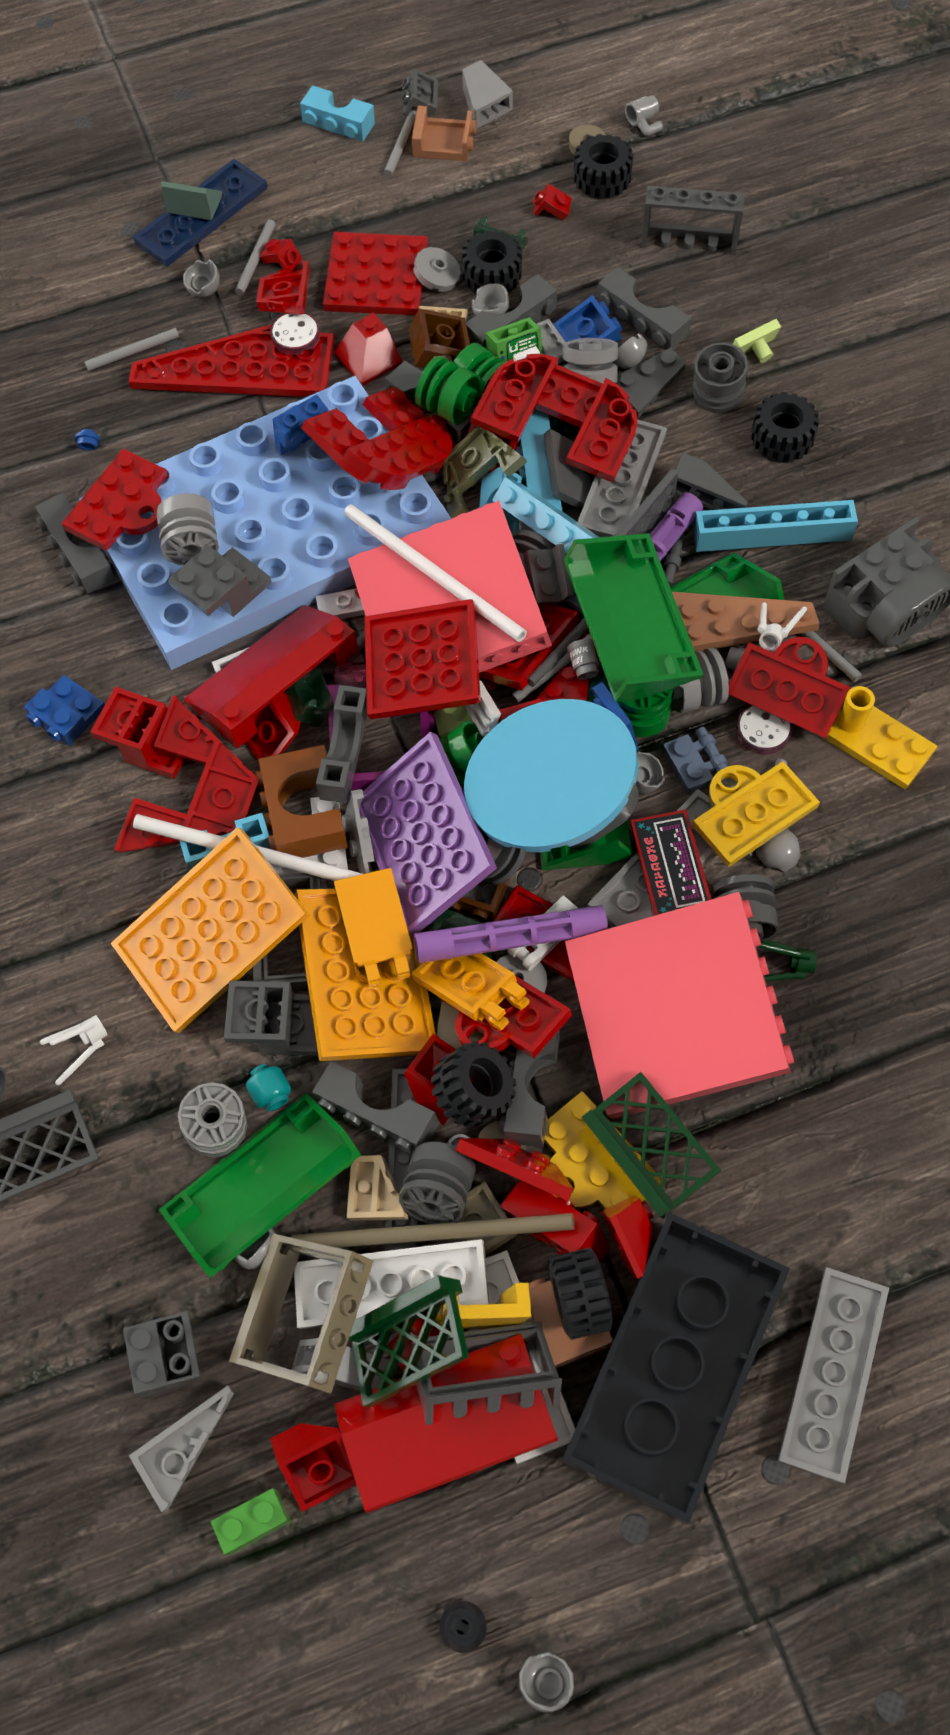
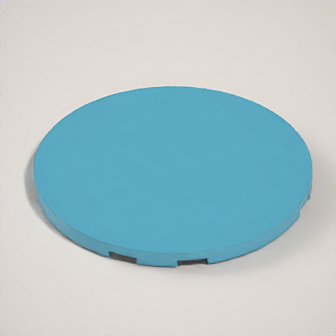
M557 699L528 706L497 724L475 749L465 774L464 794L466 804L479 828L489 838L505 847L525 849L526 852H549L551 848L576 845L604 829L627 804L628 796L633 785L636 784L639 763L636 745L630 731L622 720L613 712L598 704L576 699Z

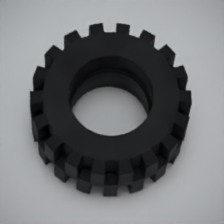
M597 134V136L587 137V140L583 139L580 145H577L574 157V182L576 187L582 189V193L585 195L590 194V197H600L599 199H605V197L612 198L615 194H622L623 190H626L631 182L633 164L631 146H628L625 140L621 141L620 137H613L612 134Z
M487 230L482 234L479 232L475 234V237H470L467 243L464 244L462 251V277L465 285L471 287V291L474 293L477 292V289L487 284H500L506 288L508 293L513 291V287L519 285V280L522 277V251L517 240L514 237H509L508 233L504 232L502 234L497 230L494 232Z
M781 392V395L775 393L770 398H764L762 404L759 403L757 406L751 430V440L753 441L754 448L759 449L758 453L761 456L766 455L768 460L776 459L779 463H782L783 460H787L788 463L793 462L794 458L800 460L804 454L807 455L813 447L819 425V414L817 410H814L815 406L813 403H808L807 398H800L798 394L792 393V395H788L787 392ZM779 426H785V427H789V428H791V429H784V428H781V427H779Z
M472 1041L441 1058L438 1061L439 1064L433 1069L435 1075L431 1077V1084L435 1086L432 1089V1094L438 1099L436 1102L438 1108L442 1107L445 1111L443 1114L447 1118L452 1117L453 1123L457 1125L463 1123L464 1127L468 1128L480 1126L506 1112V1109L510 1108L513 1104L512 1099L516 1095V1091L513 1089L516 1086V1079L512 1078V1073L514 1072L512 1067H508L506 1057L504 1055L501 1057L497 1048L493 1047L490 1049L488 1043L482 1042L479 1044L478 1041ZM470 1078L474 1081L477 1090L472 1085Z
M589 1247L551 1256L549 1263L551 1282L559 1316L566 1335L570 1340L610 1331L612 1326L611 1305L603 1272L594 1251Z

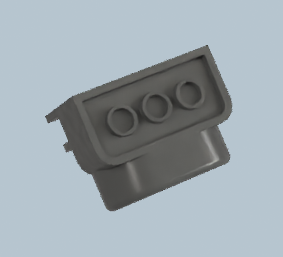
M917 517L834 571L822 608L851 637L864 639L873 634L883 646L894 647L929 625L950 605V575L941 567L940 560L931 552L934 542L929 537L920 541L914 535L920 521Z

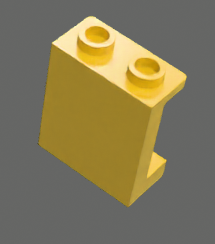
M515 1283L499 1295L500 1304L460 1305L458 1303L463 1330L520 1325L531 1317L529 1283ZM446 1304L440 1307L436 1320L442 1324L448 1313Z

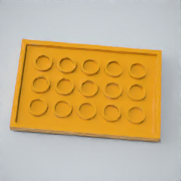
M237 827L121 933L111 945L172 1030L180 1033L229 989V981H238L310 915L245 831Z
M297 890L294 896L310 915L299 925L319 1061L418 1055L431 1035L435 1034L428 990L415 982L411 974L422 964L418 963L414 937L409 936L413 953L406 956L410 977L398 980L393 959L378 962L377 967L381 984L369 987L364 966H354L336 890Z

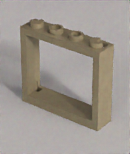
M272 1234L229 1362L331 1394L374 1260L353 1251ZM281 1245L285 1246L283 1254L279 1253ZM300 1254L343 1264L307 1375L264 1362ZM246 1349L250 1350L247 1360L243 1359Z

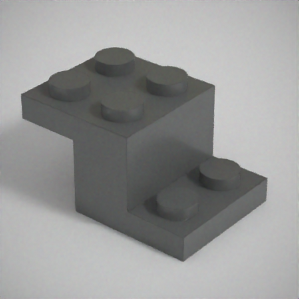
M209 545L205 546L168 579L169 585L207 616L221 607L232 617L238 614L272 583L271 577L233 547L224 555H220Z
M229 981L224 1031L225 1042L256 1043L261 1054L318 1055L310 996L294 994L290 982Z

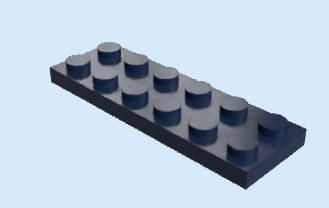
M233 159L198 186L222 191V197L212 220L173 214L166 211L133 236L134 243L168 267L268 188L267 181L236 159Z

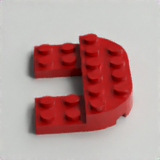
M527 354L525 359L517 361L511 359L500 366L485 389L471 416L470 423L516 443L519 442L535 409L573 424L581 429L567 455L565 463L613 483L629 448L632 446L637 429L636 409L633 410L629 402V395L619 385L605 378L603 383H600L557 365L558 358L550 355Z
M395 386L366 397L362 404L389 431L385 434L369 440L365 433L357 429L348 420L347 416L337 408L306 419L301 427L347 473L366 484L368 481L380 484V489L385 490L403 489L410 480L429 471L433 475L436 474L452 451V439L445 426V420L435 413L425 416L423 411L415 406L406 397L405 393Z

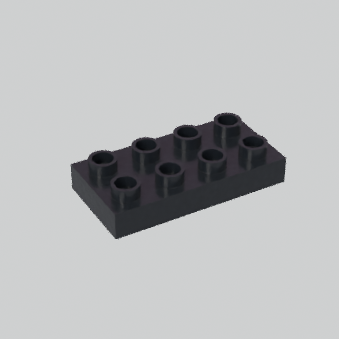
M669 1212L646 1264L644 1275L640 1278L561 1463L685 1525L690 1523L790 1268Z

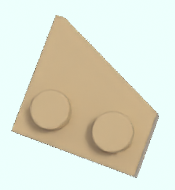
M381 1155L359 1156L351 1164L347 1219L351 1221L408 1220L407 1212L403 1210L399 1203V1192L385 1158Z

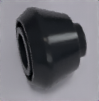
M459 1601L453 1603L444 1611L440 1620V1634L444 1643L451 1650L458 1653L471 1652L478 1648L485 1638L487 1631L486 1619L481 1609L475 1604L468 1601ZM462 1620H466L468 1624L463 1623ZM460 1630L464 1632V1634L461 1635L457 1631Z

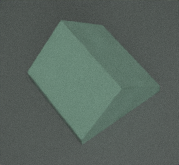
M161 181V189L168 213L208 220L213 219L222 197V191Z

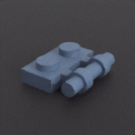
M701 727L695 732L699 741L693 743L687 734L663 744L662 750L687 794L710 785L713 779L711 773L719 772L727 767L728 764L725 756L720 754L716 748V740L713 735L708 734L705 727ZM706 751L710 761L704 763L699 753Z

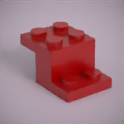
M115 687L90 731L92 737L118 746L126 763L172 779L176 778L185 761V758L154 748L155 740L167 711L166 704Z

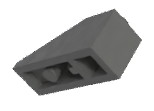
M685 453L681 454L674 468L678 471L675 495L680 497L685 492L691 493L701 501L704 507L711 510L746 507L747 501L707 462Z

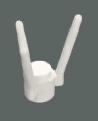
M763 602L761 605L760 625L757 629L761 633L759 638L761 647L770 652L775 651L807 611V607H802L787 626L782 628V626L776 623L766 624L767 603Z
M97 1015L78 1025L40 1040L41 1045L47 1043L55 1045L79 1034L85 1045L90 1042L92 1044L55 1081L56 1085H61L95 1050L105 1045L102 1038L108 1034Z

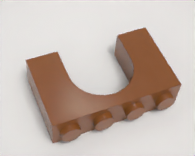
M325 745L259 759L261 770L256 771V776L259 778V788L264 787L265 789L264 792H260L263 809H269V813L264 814L267 830H273V835L268 836L272 850L304 858L348 848L339 809L311 815H295L283 808L289 797L296 792L316 787L321 760L327 756Z

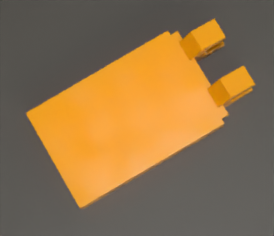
M387 868L334 881L354 966H364L369 987L381 984L377 963L391 959L394 961L398 980L409 978L410 970L406 956L413 953V948L392 869Z
M482 953L425 962L411 973L415 982L475 1021H482L485 1018L490 1025L500 1031L509 1024L508 1019L503 1017L506 1014L505 1010L498 1005L502 1000L506 998L511 1005L520 1010H523L530 1003L529 999L524 997L526 990L518 985L515 974Z

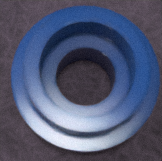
M82 429L75 434L77 447L82 450L93 451L100 444L101 438L93 430Z

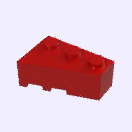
M519 1180L500 1206L508 1218L573 1213L574 1230L528 1233L537 1241L541 1242L542 1240L558 1251L556 1255L590 1247L600 1263L610 1249L598 1226L599 1220L587 1211L580 1213L574 1209L571 1201H566L560 1197L556 1198L549 1192L522 1180Z

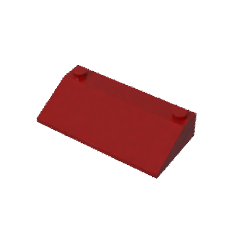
M303 605L190 693L183 701L238 749L258 732L253 718L255 714L325 658L330 659L340 667L359 651L355 631L337 616Z
M518 1334L468 1353L469 1358L431 1376L430 1380L433 1388L537 1372L522 1334ZM417 1385L372 1407H363L361 1394L334 1404L342 1440L365 1512H372L558 1441L542 1389L535 1390L534 1403L529 1408L521 1407L518 1393L501 1395V1407L495 1413L487 1411L485 1397L467 1400V1413L461 1418L453 1415L452 1402L434 1404L433 1424L430 1425L425 1423ZM378 1388L372 1390L373 1394L377 1393Z

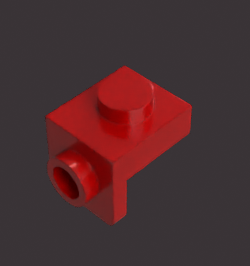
M548 184L543 191L539 190L535 195L533 214L538 216L545 209L559 219L564 220L569 214L572 198Z
M272 239L265 244V249L259 255L264 264L279 262L283 269L288 268L290 273L302 261V257L291 239Z

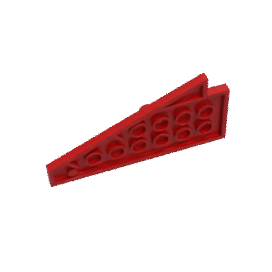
M274 324L132 362L129 377L130 389L308 397L328 388L334 335L333 333L316 332L315 337L309 343L299 347H288L280 344L274 338Z

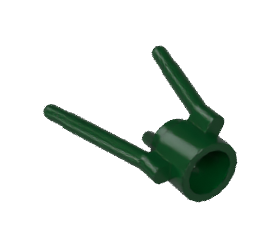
M770 940L761 941V945L757 946L765 950L790 955L789 968L794 969V972L765 975L766 982L792 978L805 979L806 973L813 974L815 972L817 963V952L815 950L796 948Z

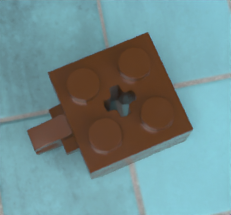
M419 308L409 328L415 367L425 369L428 363L436 356H443L448 361L454 362L459 353L470 345L464 317Z

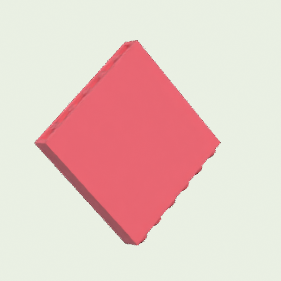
M500 501L485 504L481 508L468 513H462L455 518L442 523H436L429 528L400 538L527 631L526 637L521 642H517L476 612L479 673L552 646ZM385 544L348 558L366 616L461 601Z
M739 892L565 941L603 1101L640 1072H642L668 1105L791 1073L789 1064L795 1062L790 1045L784 1046L781 1034L786 1033L782 1016H775L772 1006L778 1002L773 985L767 987L764 975H768L769 970L765 957L759 958L756 947L760 946L761 942L757 928L751 929L748 918L753 917L749 900H743ZM642 1082L631 1089L629 1102L647 1104L648 1090ZM625 1095L617 1101H625ZM652 1096L651 1104L659 1105V1103ZM611 1105L606 1109L607 1116L612 1119L623 1117L624 1106ZM629 1106L628 1115L646 1111V1108Z

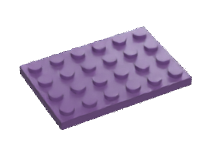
M429 732L363 791L364 798L361 801L359 814L368 819L373 855L379 870L392 869L409 936L414 937V934L423 930L497 869L479 826L468 809L465 795L438 735Z

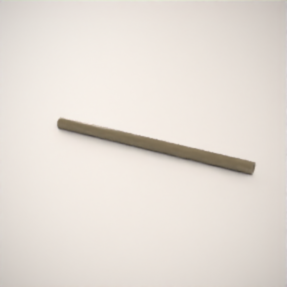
M571 1213L292 1235L291 1238L339 1248L574 1230V1216Z

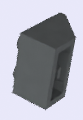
M188 1311L123 1328L135 1395L143 1399L175 1390L201 1377Z

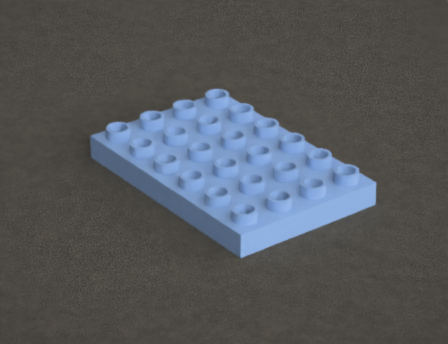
M356 376L335 383L329 388L297 402L290 403L284 408L252 422L245 423L239 428L205 443H200L185 452L156 464L166 469L168 475L156 490L161 500L163 501L173 495L183 493L197 494L205 497L211 502L213 507L219 546L217 552L220 555H224L233 547L268 574L272 582L234 617L221 607L207 616L169 585L168 579L183 565L171 563L163 557L158 526L152 531L141 535H129L122 532L109 550L105 552L171 670L294 613L303 605L309 606L316 603V596L339 592L356 584L348 558L360 552L379 547L383 543L344 515L348 505L353 504L398 538L451 519L422 475L410 480L403 489L385 490L380 489V484H374L369 481L366 484L347 473L313 439L301 444L296 450L280 455L276 450L272 419L316 394L329 411L337 408L343 412L357 429L365 433L369 440L389 432L362 405L368 394ZM144 513L141 516V518L148 519L152 517L154 513Z

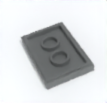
M549 429L544 433L553 497L582 511L592 486L590 473L565 463L574 441Z

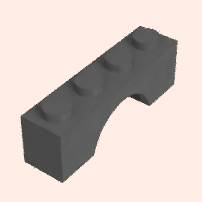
M619 267L598 283L597 301H603L607 308L617 314L620 319L627 321L640 333H644L655 341L657 345L662 346L666 350L669 348L674 349L689 336L690 316L674 305L664 308H652L639 302L634 295L636 279Z
M539 274L535 275L520 285V304L516 309L505 314H491L482 311L466 322L470 344L478 343L487 349L486 332L526 318H531L536 323L544 316L551 314L557 308V290Z
M404 361L385 378L386 389L395 386L403 391L406 397L416 405V388L423 372L418 367ZM476 406L473 407L468 417L459 425H454L445 420V426L450 433L451 439L457 444L467 436L471 426V416Z
M63 492L35 506L39 517L35 518L42 532L48 531L47 539L54 550H60L61 553L58 556L65 568L70 567L72 569L70 575L77 587L82 585L86 593L89 594L115 580L109 563L98 547L87 548L73 544L71 542L73 534L63 529L61 523L73 510Z
M339 685L334 705L331 744L326 758L321 760L316 781L320 800L348 804L368 717L366 688Z
M559 1031L534 1059L518 1048L516 1057H511L509 1067H512L514 1072L512 1073V1078L516 1079V1086L513 1087L516 1095L512 1099L513 1104L507 1109V1113L501 1114L500 1132H504L505 1138L512 1139L521 1145L544 1146L548 1120L546 1108L530 1096L528 1086L537 1071L545 1066L556 1063L560 1041Z
M333 1061L329 1063L312 1091L319 1101L318 1105L326 1112L333 1114L334 1111L343 1114V1118L350 1124L359 1127L361 1123L369 1127V1132L382 1140L388 1137L396 1141L395 1145L408 1153H411L418 1145L429 1142L440 1124L434 1111L410 1099L389 1110H377L367 1106L362 1100L363 1083L357 1073Z

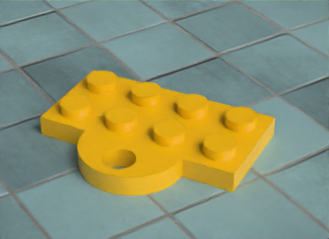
M784 761L763 775L749 767L733 765L725 767L715 774L709 788V801L713 808L693 820L692 826L729 868L818 808L820 801ZM725 778H731L737 785L728 788L721 781Z
M583 1091L547 1120L544 1142L554 1153L550 1161L555 1163L567 1180L571 1181L574 1185V1191L569 1200L573 1203L574 1209H585L598 1203L605 1210L632 1196L640 1198L641 1202L646 1200L582 1119V1116L590 1109L594 1110L596 1108ZM625 1139L627 1145L629 1147H632L631 1144ZM634 1152L641 1161V1155L638 1152ZM645 1161L646 1169L649 1172H655ZM654 1177V1179L661 1186V1178Z

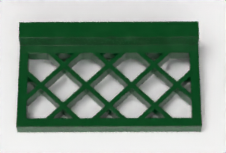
M642 1072L638 1073L594 1110L590 1109L582 1116L585 1123L663 1220L668 1216L669 1212L673 1213L674 1209L721 1172L720 1168ZM640 1082L648 1090L647 1104L629 1102L631 1089ZM625 1095V1101H617ZM652 1096L659 1103V1105L651 1104ZM611 1105L624 1106L623 1123L609 1122L603 1112ZM629 1106L646 1108L645 1126L627 1124ZM651 1109L664 1110L667 1113V1128L649 1126ZM672 1121L676 1124V1126H677L680 1130H678V1129H671V1123H672ZM614 1127L622 1128L621 1136ZM626 1128L644 1130L642 1148L629 1147L625 1142ZM648 1131L666 1133L664 1151L647 1149ZM670 1133L682 1134L688 1139L687 1153L669 1151ZM692 1145L699 1154H691ZM634 1152H642L641 1161ZM646 1153L664 1155L662 1173L649 1172L646 1169ZM668 1155L686 1157L685 1176L666 1174ZM690 1158L704 1159L712 1170L702 1178L689 1176ZM654 1177H662L661 1186ZM666 1178L684 1180L683 1193L673 1201L665 1193ZM688 1181H697L688 1188Z
M437 1275L354 1321L348 1341H352L363 1407H372L469 1358L456 1296L463 1293L460 1280ZM446 1304L448 1313L442 1324L436 1320L440 1307ZM421 1317L425 1321L419 1337H417L411 1331L416 1319ZM433 1326L441 1330L434 1347L427 1343ZM396 1330L400 1333L395 1348L392 1349L387 1344L392 1332ZM451 1336L456 1352L447 1356L442 1352L448 1337ZM408 1339L416 1343L410 1359L402 1355ZM373 1343L376 1345V1349L369 1362L366 1357L365 1346ZM426 1349L431 1353L426 1368L422 1369L418 1366V1362L423 1350ZM384 1352L391 1355L385 1372L378 1368ZM399 1362L407 1367L402 1379L397 1381L393 1377ZM376 1374L382 1378L377 1393L373 1394L371 1384Z

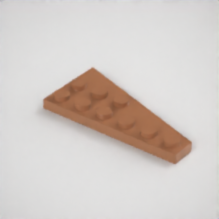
M672 592L694 651L759 641L761 633L757 629L760 625L761 605L763 602L767 603V625L776 623L785 628L798 611L805 606L807 611L790 630L788 635L819 629L820 623L812 602Z

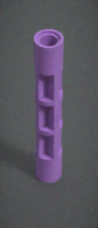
M683 493L650 534L660 561L693 523L696 511L703 510L701 501L691 493Z
M603 905L562 912L414 934L418 963L575 939L606 930L608 925Z

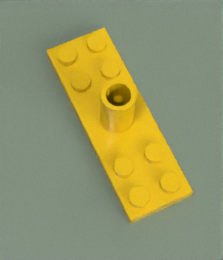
M863 686L851 688L826 740L906 790L933 755L937 745L873 706L875 697L868 688Z

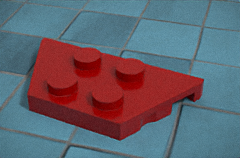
M308 260L301 262L302 268L290 273L289 269L285 268L275 274L260 278L256 300L259 311L305 314L310 276Z
M461 1138L455 1150L566 1201L570 1200L574 1190L559 1167L549 1161V1156L538 1151L530 1153L521 1149V1144L512 1139Z

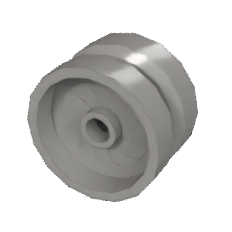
M582 338L570 340L563 344V359L568 362L564 368L600 383H603L605 378L614 383L617 382L618 366L612 363L618 358L617 342L603 338Z

